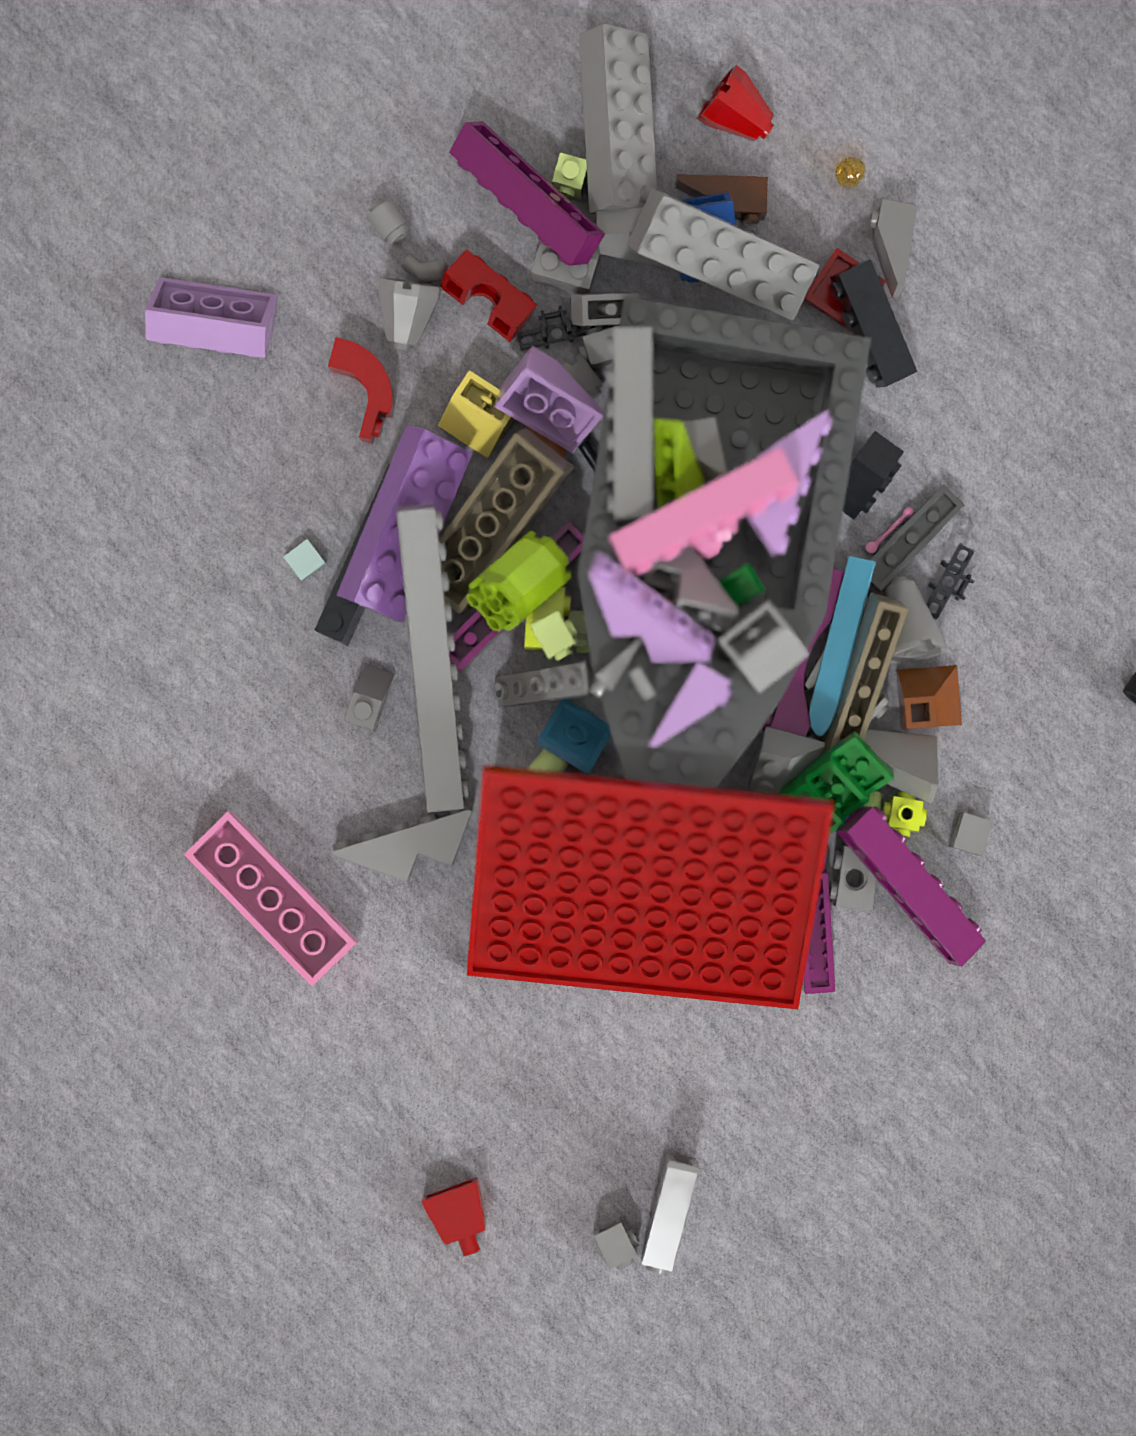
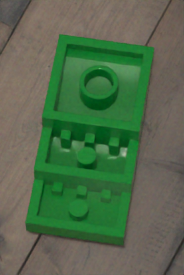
M854 731L809 765L777 795L832 800L834 809L830 835L845 825V818L869 802L870 794L893 780L894 772Z

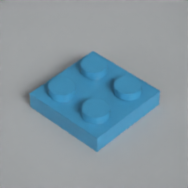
M561 700L536 744L589 774L609 739L611 731L609 724L569 700Z

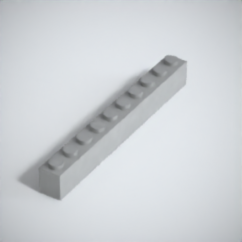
M433 503L396 507L426 808L428 813L464 809L463 799L469 798L467 780L461 781L460 770L466 769L464 751H458V741L463 740L461 722H456L455 711H460L458 692L453 693L452 681H457L456 663H450L449 652L454 651L453 633H447L446 622L452 621L450 603H444L443 591H449L447 572L441 573L440 561L446 560L444 542H438L437 530H443L441 511L435 512Z

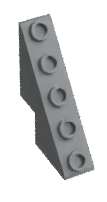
M691 545L680 549L681 554L669 561L661 559L653 563V568L644 573L643 584L673 591L672 605L700 626L729 632L734 619L738 617L736 604L731 601L719 581L712 575L704 564L703 559L698 556Z
M586 663L496 677V683L493 687L494 698L498 700V707L556 702V700L586 698L588 695Z
M465 804L464 809L449 810L450 815L438 819L437 813L419 818L421 824L409 828L408 822L390 827L392 833L381 837L379 831L361 836L363 842L351 845L350 840L332 845L334 851L331 852V855L408 882L419 854L451 866L454 864L473 811L467 810Z

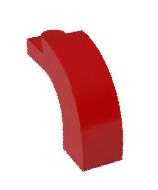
M335 337L328 367L331 372L352 377L365 387L368 404L359 438L362 442L373 444L375 437L380 438L383 430L384 420H381L380 417L393 418L394 394L392 385L384 367L369 350L355 342Z

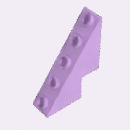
M828 410L755 458L756 460L781 447L800 488L795 490L796 494L782 502H779L777 499L767 504V509L764 512L750 517L749 514L745 516L772 557L777 553L784 555L790 539L789 536L785 535L789 523L795 525L801 507L796 506L799 494L806 495L811 482V477L806 476L810 464L816 466L822 448L817 446L820 436H827L833 418L828 417Z
M601 552L596 553L589 575L612 637L642 636L652 663L709 662L716 641L715 636Z

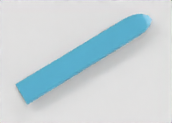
M852 556L848 558L810 706L809 717L811 727L815 734L819 736H824L829 731L838 710L875 561Z

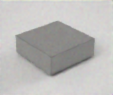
M640 667L629 673V678L642 701H646L656 695Z

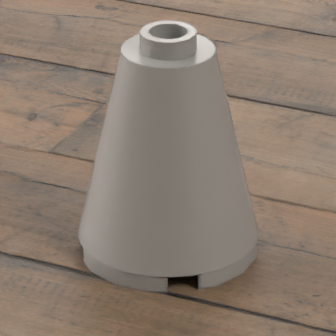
M907 577L893 579L890 585L885 588V597L900 600L909 610L890 663L902 664L901 658H910L912 663L940 654L942 652L941 648L946 649L945 640L915 581L908 580Z

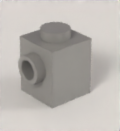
M602 326L595 327L586 331V336L582 337V346L578 347L579 354H582L592 370L613 364V356H607V337H613L614 327L605 330Z
M621 1217L593 1230L594 1238L609 1269L617 1267L620 1270L634 1263L633 1258L637 1257L635 1247L640 1244L633 1229L627 1230Z

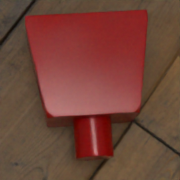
M478 1177L423 1196L422 1205L445 1245L458 1241L463 1256L472 1255L480 1251L475 1234L486 1230V1220Z

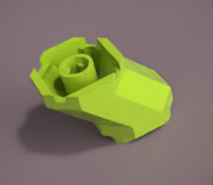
M529 531L468 585L470 590L466 595L468 603L479 611L487 620V624L492 630L497 632L502 629L510 631L571 578L570 571L566 573L565 569L569 564L568 557L551 538L543 536L539 539L534 537L537 534L536 532Z

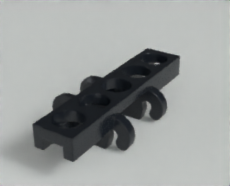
M559 306V311L544 314V311L541 310V316H538L539 321L543 320V324L540 325V328L520 332L517 334L521 351L530 349L532 346L539 347L543 345L548 349L549 344L567 339L570 340V343H573L575 337L586 335V331L595 328V325L583 330L580 329L579 325H575L577 331L572 332L571 320L569 318L564 319V315L567 312ZM557 317L561 318L562 323L552 326L547 325L546 320ZM554 328H559L562 331V336L558 339L551 336V331ZM541 332L543 340L538 341L536 336ZM530 335L533 338L531 343H522L524 336Z
M962 543L958 544L949 563L945 560L940 562L946 569L938 584L935 585L933 582L928 584V587L933 589V592L926 605L928 608L931 603L939 605L936 612L931 613L936 620L950 595L955 596L954 599L965 600L966 597L963 595L969 583L974 584L975 582L971 578V574H963L975 550L964 546ZM961 550L968 552L964 561L957 558ZM949 576L954 579V584L951 587L943 585L942 581L945 577ZM959 579H962L963 581L958 591L954 590ZM937 592L944 595L943 600L936 598Z

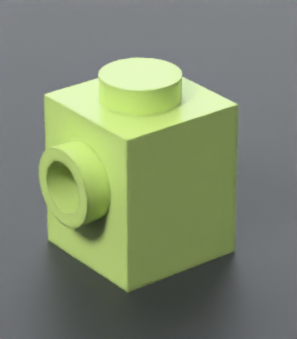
M560 153L552 185L566 198L576 197L581 199L587 179L586 160Z
M558 610L530 625L548 660L555 657L558 662L573 653L571 647L576 645L573 638L577 637L578 634L570 620L563 621Z

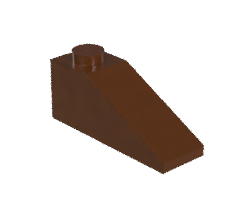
M677 174L676 189L693 198L729 192L733 200L735 219L741 220L744 224H757L759 220H764L766 217L768 177Z

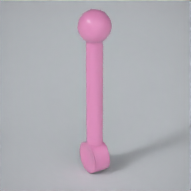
M906 507L903 510V515L874 542L867 543L866 552L870 555L875 554L878 546L906 519H910L914 515V510L911 507Z

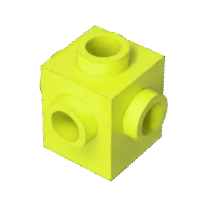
M898 792V797H888V802L883 803L882 812L887 817L886 823L892 830H897L903 836L910 837V832H919L920 826L924 827L927 817V809L923 808L924 801H918L916 797L905 792ZM904 808L910 810L908 820L903 819L901 816Z

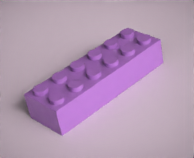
M406 425L337 596L403 623L406 616V604L396 507L433 503L435 512L441 511L442 523L444 524L472 452L426 429Z

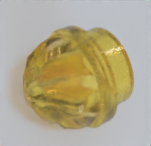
M846 157L835 167L837 181L843 187H855L865 178V165L859 158Z

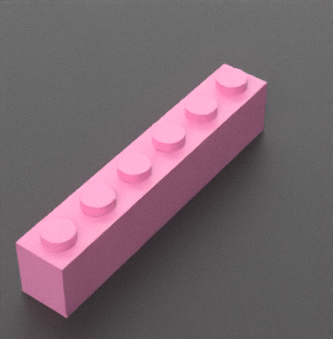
M781 447L608 537L625 571L631 575L635 573L636 576H639L651 570L653 563L661 559L669 561L681 554L680 549L690 544L698 546L706 542L710 538L709 534L719 529L724 532L735 527L739 523L738 519L748 514L750 517L764 512L767 509V504L777 499L779 502L791 498L796 494L795 490L800 488L799 482Z

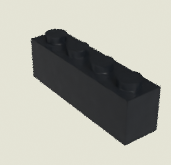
M871 259L859 262L830 276L832 282L830 284L831 292L836 300H840L844 310L842 317L846 326L852 329L855 336L871 338L866 368L869 381L875 384L876 388L887 387L918 372Z

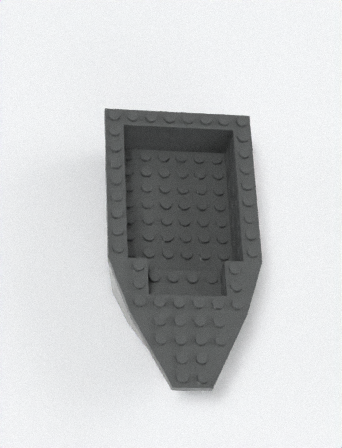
M624 297L620 327H652L653 513L656 508V497L654 496L656 493L653 419L662 418L687 422L715 417L727 474L754 461L757 455L828 410V417L833 418L827 436H820L817 446L821 447L822 451L816 466L810 464L806 476L811 477V482L806 495L799 494L796 506L801 507L796 523L795 525L789 523L785 535L789 536L790 539L784 555L777 553L772 557L744 516L738 519V532L731 534V539L723 541L719 555L712 558H702L706 567L718 581L744 564L750 563L765 591L738 608V617L734 619L730 630L769 601L807 650L826 615L871 338ZM609 387L607 400H613V387ZM607 403L577 573L593 675L608 665L638 637H612L589 575L597 552H601L624 569L608 536L635 523L614 522V513H607V495L613 494V482H607V463H613V450H607V431H613V419H607ZM635 573L632 574V576L643 583L644 574L636 576ZM646 585L660 596L669 591L667 589ZM703 627L715 636L716 641L709 662L700 663L730 680L731 683L728 689L732 690V693L723 707L717 705L714 710L655 748H652L648 744L697 662L652 663L645 642H643L623 671L613 690L609 692L605 690L600 695L625 779L717 789L779 704L799 664L759 694L718 642L728 632ZM638 667L641 668L656 694L646 701H642L629 678V673Z

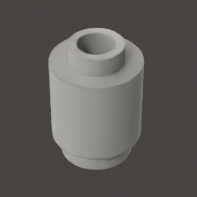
M380 199L369 207L370 214L367 216V219L384 242L388 241L393 246L410 233L407 227L408 222L391 200L384 201Z

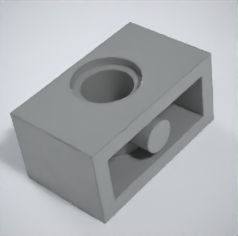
M841 845L840 851H835L833 859V869H837L836 881H831L829 888L830 899H833L832 905L872 911L877 879L849 846ZM852 869L858 870L861 875V880L856 886H850L846 882V875Z

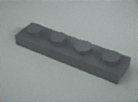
M942 485L871 557L870 560L876 563L870 584L879 592L965 506L945 485Z

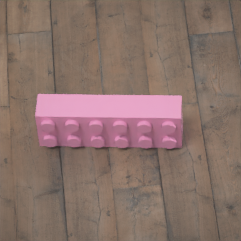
M228 811L184 854L311 986L315 985L359 942L233 811Z

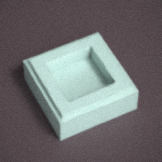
M308 539L284 556V559L302 582L326 564Z

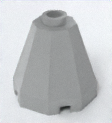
M380 277L378 293L386 339L393 342V348L410 350L411 345H418L440 300L441 286Z

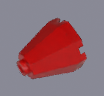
M737 65L731 68L711 93L713 95L709 102H705L697 116V119L706 126L751 141H755L759 137L764 139L774 126L771 122L774 114L748 74Z

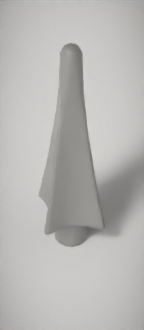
M638 636L624 651L592 677L596 682L589 691L595 697L599 698L605 690L607 692L613 690L630 660L644 642L642 636Z

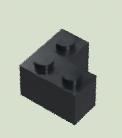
M876 431L873 432L850 465L843 512L853 520L861 511L867 514L877 500L873 497L875 492L878 491L882 494L902 466L898 460L904 451Z

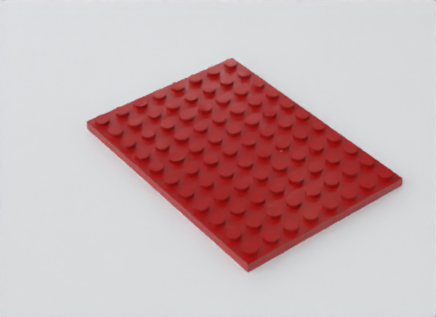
M484 765L466 976L798 1010L834 809L833 801Z

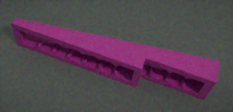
M826 854L804 975L805 994L835 992Z

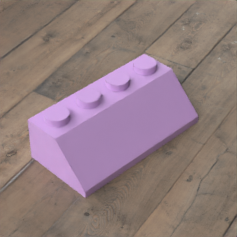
M159 277L145 308L146 340L156 341L160 344L183 345L193 349L203 348L216 350L220 353L230 352L243 354L248 357L265 358L272 337L277 294Z

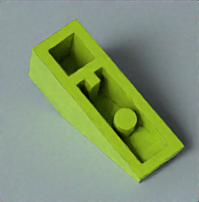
M653 419L656 511L704 487L703 474L681 420Z

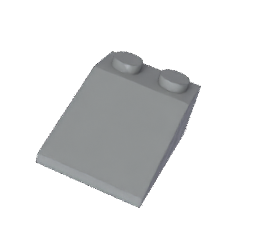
M567 198L593 223H597V215L589 213V203ZM540 242L531 270V281L575 294L590 293L601 257L599 246L589 263L570 266L563 263L558 257L559 254L550 246Z

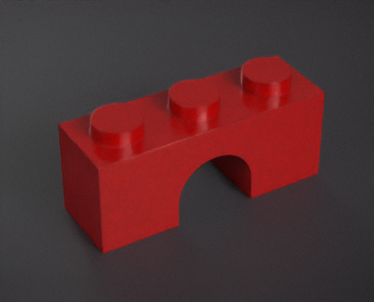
M467 249L445 271L440 284L442 290L462 305L474 296L488 298L493 303L494 308L487 325L509 342L531 320L537 304L528 294L518 290L509 283L504 275L495 272L486 265L481 257L472 254Z

